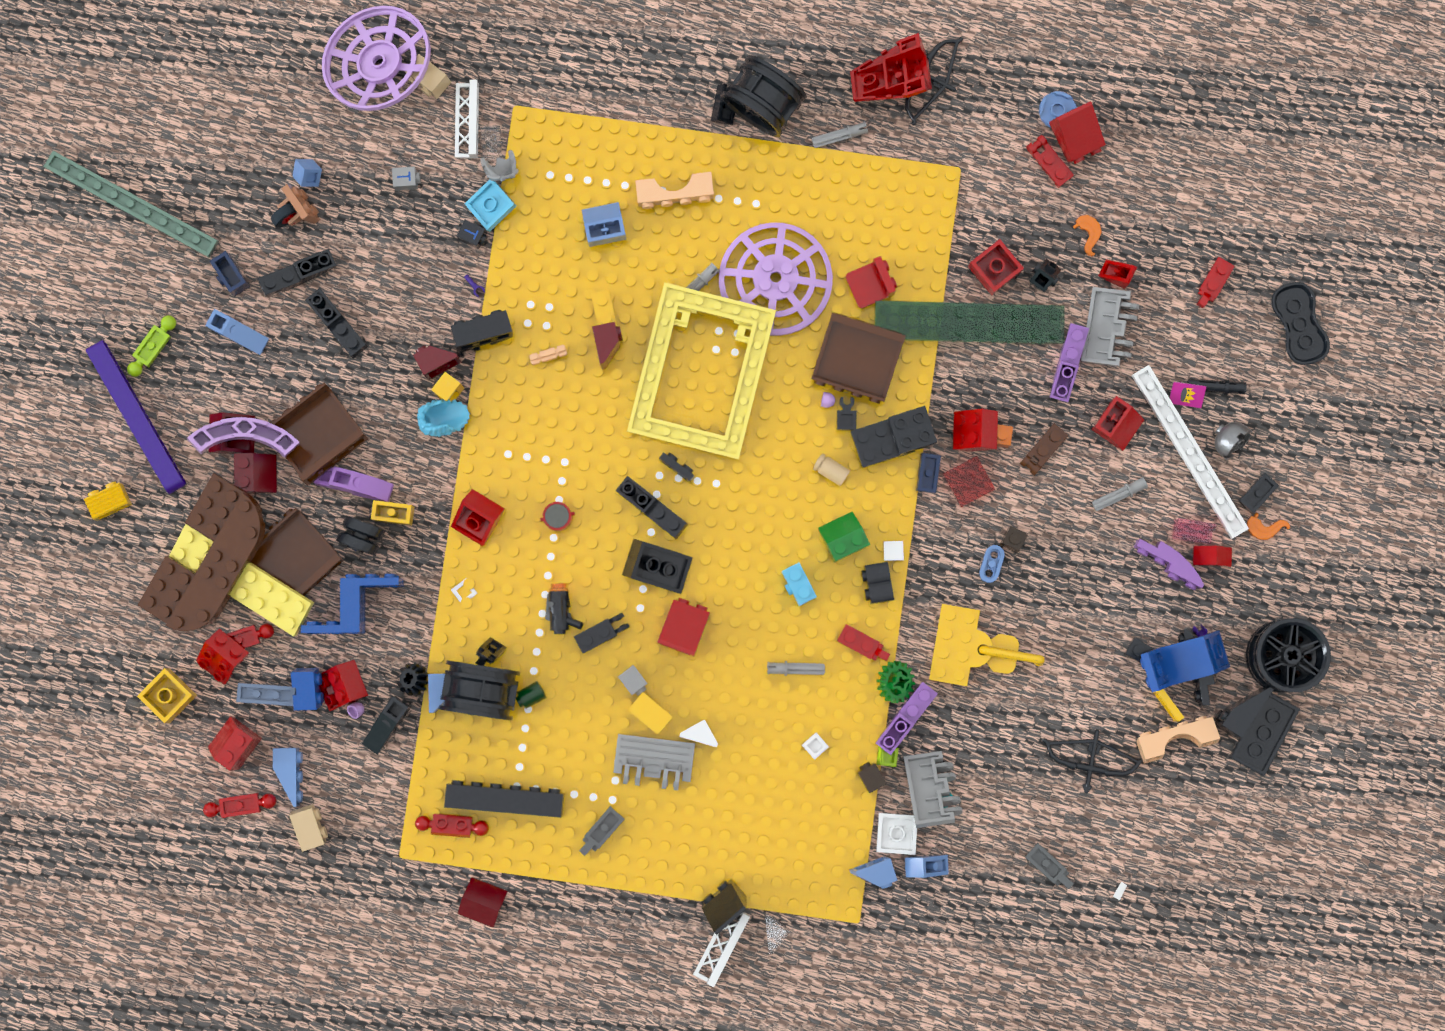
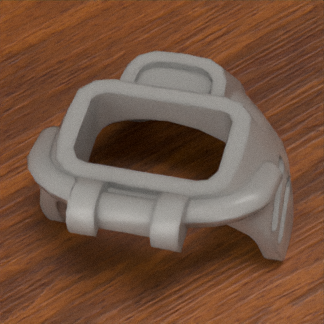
M512 150L508 151V159L497 158L495 167H492L484 158L480 159L487 178L491 181H505L508 178H515L519 169L516 167V159Z

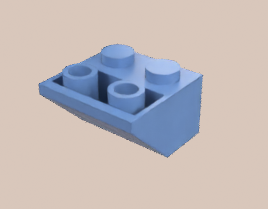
M619 202L582 209L589 247L626 240Z

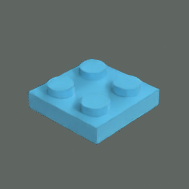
M490 179L464 203L489 232L517 206L498 183Z

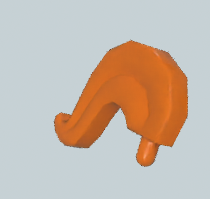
M1082 215L1075 221L1076 224L1073 228L1079 227L1081 230L1089 233L1084 251L1087 255L1093 257L1095 253L1092 252V248L1100 238L1102 233L1101 226L1095 218L1089 215Z
M1255 513L1254 517L1251 516L1247 520L1249 533L1259 540L1272 538L1282 527L1290 529V524L1285 520L1276 521L1271 526L1265 527L1261 520L1257 519L1259 513Z

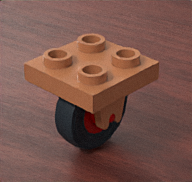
M288 184L281 188L287 198L277 206L278 210L271 216V221L276 228L287 225L294 226L301 220L313 224L320 220L317 215L319 214L318 210L307 201L308 195L303 189H298L296 186L293 187Z

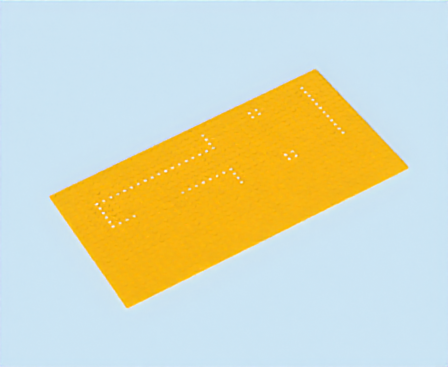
M514 106L505 160L509 158L508 151L512 150L519 172L515 175V178H508L502 181L501 188L517 206L495 226L482 308L483 316L490 315L495 310H506L513 331V337L494 345H490V343L480 346L481 350L476 351L467 406L470 419L464 426L427 673L445 674V670L449 671L450 665L446 664L447 660L477 665L475 662L479 656L476 655V652L491 637L507 648L494 663L486 662L484 666L520 672V676L516 675L515 681L519 682L517 692L538 681L547 698L527 709L524 706L520 707L515 699L514 711L510 710L509 716H513V720L489 718L440 709L436 713H429L428 684H425L426 690L423 695L399 856L402 859L702 901L710 893L713 895L718 891L717 887L726 880L728 882L732 879L747 896L746 908L859 923L865 880L851 874L849 869L868 863L878 789L868 793L857 772L860 771L859 767L867 762L877 764L879 746L876 744V741L886 729L889 701H885V697L880 696L882 690H877L880 683L876 682V680L881 678L878 672H883L882 666H888V662H894L896 658L918 494L916 486L920 456L924 448L901 457L862 468L850 433L851 431L837 430V410L843 409L839 404L841 397H843V402L846 405L850 404V399L853 397L854 405L851 411H856V429L887 420L888 417L925 406L929 413L961 169L954 166ZM711 172L714 199H710L709 202L701 203L697 200L691 201L692 203L687 205H681L679 202L673 203L669 207L654 205L651 209L638 207L635 180L654 178L661 188L668 191H678L689 183L692 174ZM619 202L626 240L589 247L582 209ZM786 223L799 227L811 234L821 244L831 263L833 279L830 298L825 309L809 326L789 335L769 337L739 460L627 432L664 282L686 288L698 277L697 274H701L711 262L717 269H720L722 258L731 243L743 232L760 224ZM778 228L762 229L748 235V237L754 244L765 239L777 238ZM786 229V240L796 243L804 250L814 245L802 234ZM742 241L731 252L726 268L737 269L741 257L748 250ZM776 244L765 245L758 249L766 257L775 254ZM784 245L783 256L792 260L800 254L795 249ZM817 251L810 256L815 267L816 279L827 281L826 266L822 255ZM753 254L748 257L743 269H755L759 261ZM881 256L882 260H886L890 270L888 273L890 278L893 277L896 281V292L891 297L861 309L854 299L845 276L851 271L872 263L874 258ZM804 260L796 267L799 276L810 278L809 268ZM719 273L708 282V285H704L699 291L721 296ZM773 273L770 279L773 282H779L781 275ZM725 276L724 282L728 298L740 301L742 298L737 289L736 277ZM742 277V285L747 295L755 288L753 278ZM797 285L793 293L799 301L803 299L809 286ZM814 287L811 298L803 306L809 315H812L820 305L826 289ZM609 289L617 326H620L623 341H619L620 348L607 368L602 370L592 326L597 325L591 293ZM760 294L752 300L757 306L768 308L769 300ZM788 298L776 302V311L793 307ZM697 311V314H690L687 328L674 325L651 418L725 436L748 343L735 340L739 324H735L734 320ZM677 312L676 319L681 320L682 313ZM798 312L784 317H775L773 329L792 327L804 320ZM832 312L906 335L885 402L875 403L869 401L870 397L862 395V398L851 395V391L844 389L843 392L832 389V385L826 384L821 386L815 384V380L811 379ZM746 329L744 336L750 337L751 330ZM565 345L567 350L566 356H557V359L547 362L540 361V364L537 365L531 364V354H540V351L550 348L557 349V346ZM823 392L831 393L835 397V403L832 407H821ZM663 452L665 454L670 452L678 458L677 463L681 466L686 464L693 470L694 478L690 483L659 460ZM822 453L826 455L825 457H830L850 470L841 486L819 474L818 471L813 470L814 464ZM627 476L688 524L677 539L660 528L615 491ZM471 489L505 508L498 524L484 546L450 527L461 501ZM562 502L570 508L571 512H575V515L572 516V522L567 529L553 531L545 525L544 521L541 522L540 518H543V511L548 504ZM853 512L862 526L870 545L834 563L818 527ZM633 539L693 557L681 594L622 575ZM903 541L904 560L884 561L883 542ZM799 562L817 596L801 606H798L793 594H788L785 588L787 582L781 573L783 570ZM888 562L894 601L870 605V600L866 601L864 590L868 588L867 582L862 580L861 571L864 570L865 565ZM464 580L463 586L456 590L462 598L460 602L451 589ZM474 588L478 594L470 599L467 596L472 593L471 589ZM568 591L571 606L569 607V613L573 619L583 622L581 629L569 625V630H566V634H554V631H550V621L545 619L547 594L549 592ZM678 598L690 601L689 605L696 607L697 604L707 607V612H710L694 657L657 643L673 600L678 601ZM623 613L624 617L611 625L614 630L627 623L630 627L618 633L616 637L583 654L574 636L606 619H611ZM845 624L884 645L882 650L890 654L888 660L885 661L877 657L876 661L869 659L837 642ZM767 662L820 663L825 665L824 675L787 674V676H784V674H767ZM632 665L636 667L648 683L645 686L646 690L644 693L673 716L658 735L628 710L640 695L637 696L636 693L631 695L618 676ZM705 720L718 745L713 747L679 736L681 732ZM817 732L829 747L814 760L802 744ZM618 734L695 743L691 782L682 781L683 772H680L679 788L674 790L673 784L676 772L668 771V785L666 789H662L664 770H661L660 778L644 777L645 768L642 767L640 786L635 785L637 767L630 766L628 784H623L625 765H623L622 774L613 773ZM876 765L880 771L881 765ZM452 780L463 781V785H471V782H481L485 787H490V783L502 784V788L510 789V785L521 786V790H529V787H539L543 792H548L549 788L560 789V793H564L563 814L559 818L444 808L446 784H451ZM611 806L624 818V821L596 851L591 849L584 856L579 851L585 845L583 838ZM433 814L467 816L473 818L472 824L480 820L485 821L489 826V830L484 836H478L471 831L470 838L431 835V828L426 831H419L415 826V821L419 816H427L430 820H433Z

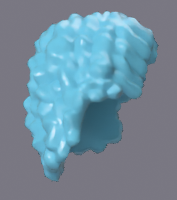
M443 399L432 400L431 403L427 402L426 405L418 408L417 414L419 429L425 435L435 437L451 435L455 431L459 432L470 419L467 405L457 402L456 399L452 401H445Z

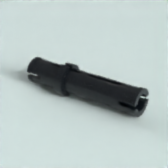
M1188 378L1187 384L1207 386L1205 392H1219L1224 395H1228V393L1245 395L1247 389L1246 382H1231L1227 379L1224 381Z

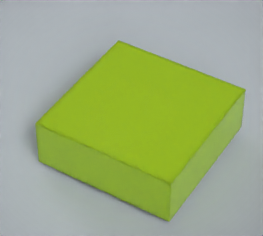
M879 747L876 765L896 767L899 748H896L890 755Z

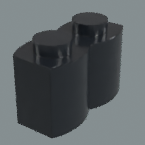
M888 562L865 565L861 575L863 582H867L868 589L864 590L866 601L870 600V605L894 601Z

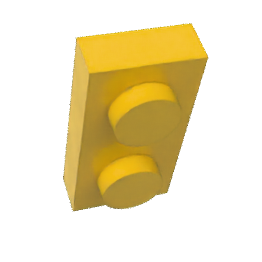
M609 289L591 293L597 325L615 322L616 327H618Z

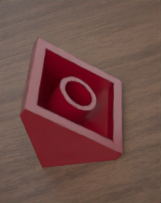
M471 877L457 914L494 928L508 891Z

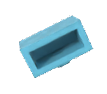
M800 562L781 572L787 582L785 588L789 595L793 594L798 606L817 597Z

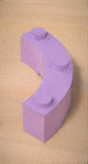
M246 417L227 418L213 422L196 430L187 437V440L200 454L219 443L245 439L263 443L279 452L285 458L300 443L282 428L267 421Z

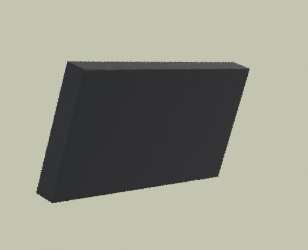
M1271 693L1244 736L1239 738L1229 758L1265 777L1300 708Z

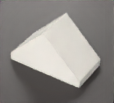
M705 720L681 732L679 736L713 747L718 745Z

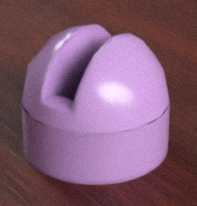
M823 392L821 407H832L835 403V397L831 393Z
M354 702L347 707V712L350 717L357 719L364 713V706L362 703Z

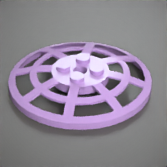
M376 6L353 14L334 31L325 47L322 57V73L326 86L342 104L357 110H380L402 101L417 88L428 69L431 47L427 32L415 16L404 9L394 6ZM390 15L388 26H378L366 30L361 22L373 16ZM397 16L410 21L419 31L410 38L404 31L396 28ZM355 25L360 35L350 43L345 52L335 49L342 34ZM386 32L385 40L372 41L370 38L371 35ZM394 34L406 41L398 49L392 43ZM423 37L426 47L424 64H416L417 53L415 44ZM363 40L366 46L360 51L359 55L352 54L355 47ZM410 49L411 63H402L401 55ZM332 56L343 59L341 69L344 79L334 83L330 73ZM383 59L380 65H375L377 60ZM349 61L355 62L358 70L357 73L351 76L348 73ZM399 71H406L407 74L396 85L393 78ZM420 72L406 91L400 94L398 89L409 80L412 73ZM362 78L369 82L365 91L360 90L353 83ZM387 83L388 90L373 93L377 84ZM348 86L354 93L362 96L357 105L344 99L336 89ZM390 94L394 98L378 105L365 106L370 98H380Z
M786 223L760 224L740 234L726 250L719 269L721 297L728 298L724 277L735 276L737 289L742 298L741 302L756 305L752 300L760 294L769 300L768 308L776 310V302L788 298L793 307L776 311L775 317H784L798 312L804 320L797 325L782 329H773L772 325L770 336L789 335L809 326L825 309L831 294L833 274L827 253L811 234L799 227ZM778 228L777 238L765 239L754 244L748 237V235L762 229ZM786 229L802 234L814 245L804 250L796 243L786 240ZM742 241L748 250L741 257L737 269L726 268L731 252ZM776 244L775 254L766 257L758 249L765 245ZM784 245L795 249L800 254L792 260L783 256ZM817 251L820 252L824 260L827 281L816 279L815 267L810 256ZM753 254L759 261L755 269H743L746 260ZM804 260L808 265L810 278L799 276L796 266ZM779 273L781 280L773 282L770 279L771 274ZM742 277L753 278L755 288L747 295L742 285ZM798 284L808 285L809 288L805 296L799 301L793 292ZM814 287L826 289L820 305L812 315H809L803 306L811 298Z

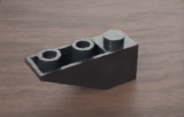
M392 696L362 744L378 755L412 707L397 696Z

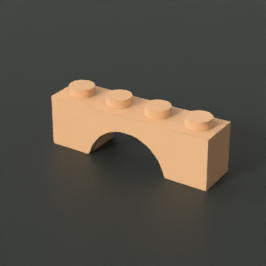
M711 172L692 174L689 183L678 191H668L661 188L654 178L635 180L638 207L643 209H651L654 205L669 207L673 203L679 202L681 205L691 204V201L697 200L704 203L714 199Z
M1202 716L1195 719V722L1192 723L1184 721L1177 724V727L1174 728L1167 726L1160 728L1159 732L1153 734L1151 732L1142 733L1137 739V746L1145 764L1162 759L1165 754L1166 745L1174 739H1188L1199 748L1218 743L1220 736L1213 717L1207 718Z

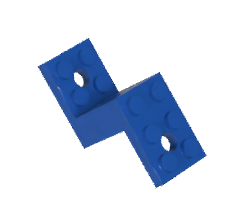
M346 574V578H340V622L326 621V625H322V622H307V625H301V633L365 634V588L404 587V579L399 578V575L384 574V578H380V575L365 574V578H360L357 574Z
M1219 630L1141 654L1140 659L1141 666L1147 674V686L1151 688L1152 692L1160 691L1171 685L1213 675L1230 667Z

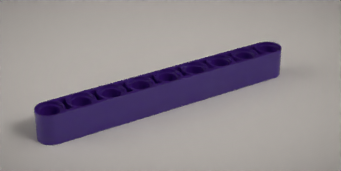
M101 340L88 347L86 352L166 492L170 495L187 485L104 340Z

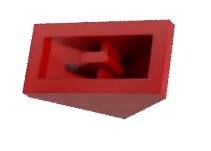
M1106 259L1098 276L1125 289L1129 285L1137 267Z
M1217 545L1193 546V565L1231 567L1232 548Z

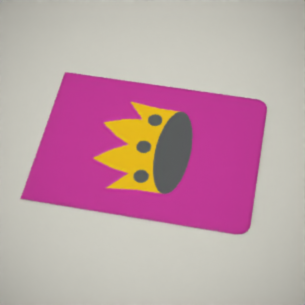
M1173 382L1170 400L1176 405L1201 408L1207 386Z

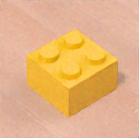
M164 668L137 697L164 723H171L197 694L170 668Z

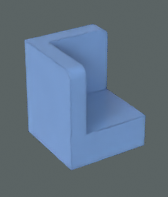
M295 159L293 178L301 187H319L322 169L312 159Z

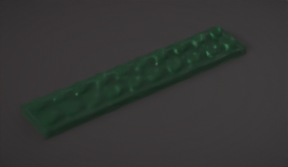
M875 301L874 325L905 334L906 341L1064 344V305Z

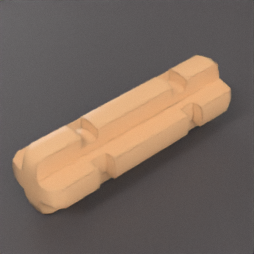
M565 345L557 346V349L550 348L540 351V354H531V364L537 365L540 364V361L547 362L557 359V356H566Z

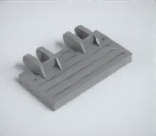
M1093 287L1086 326L1089 328L1082 351L1081 362L1120 367L1121 358H1131L1132 354L1129 352L1114 351L1115 345L1133 347L1132 341L1115 339L1116 337L1124 338L1127 321H1137V316L1120 313L1121 308L1139 310V304L1121 302L1122 300L1130 301L1131 291Z
M618 734L613 773L622 774V768L625 765L623 784H628L630 766L637 767L635 785L640 786L642 767L645 768L644 777L660 778L661 770H664L662 789H666L668 785V771H674L676 775L673 787L674 790H678L680 772H683L682 781L691 782L695 743Z
M942 751L903 756L916 828L955 823L954 816L962 814V807H944L961 802L960 797L950 796L948 782L955 780L956 775L952 772L937 774L953 770L954 764L952 762H943Z

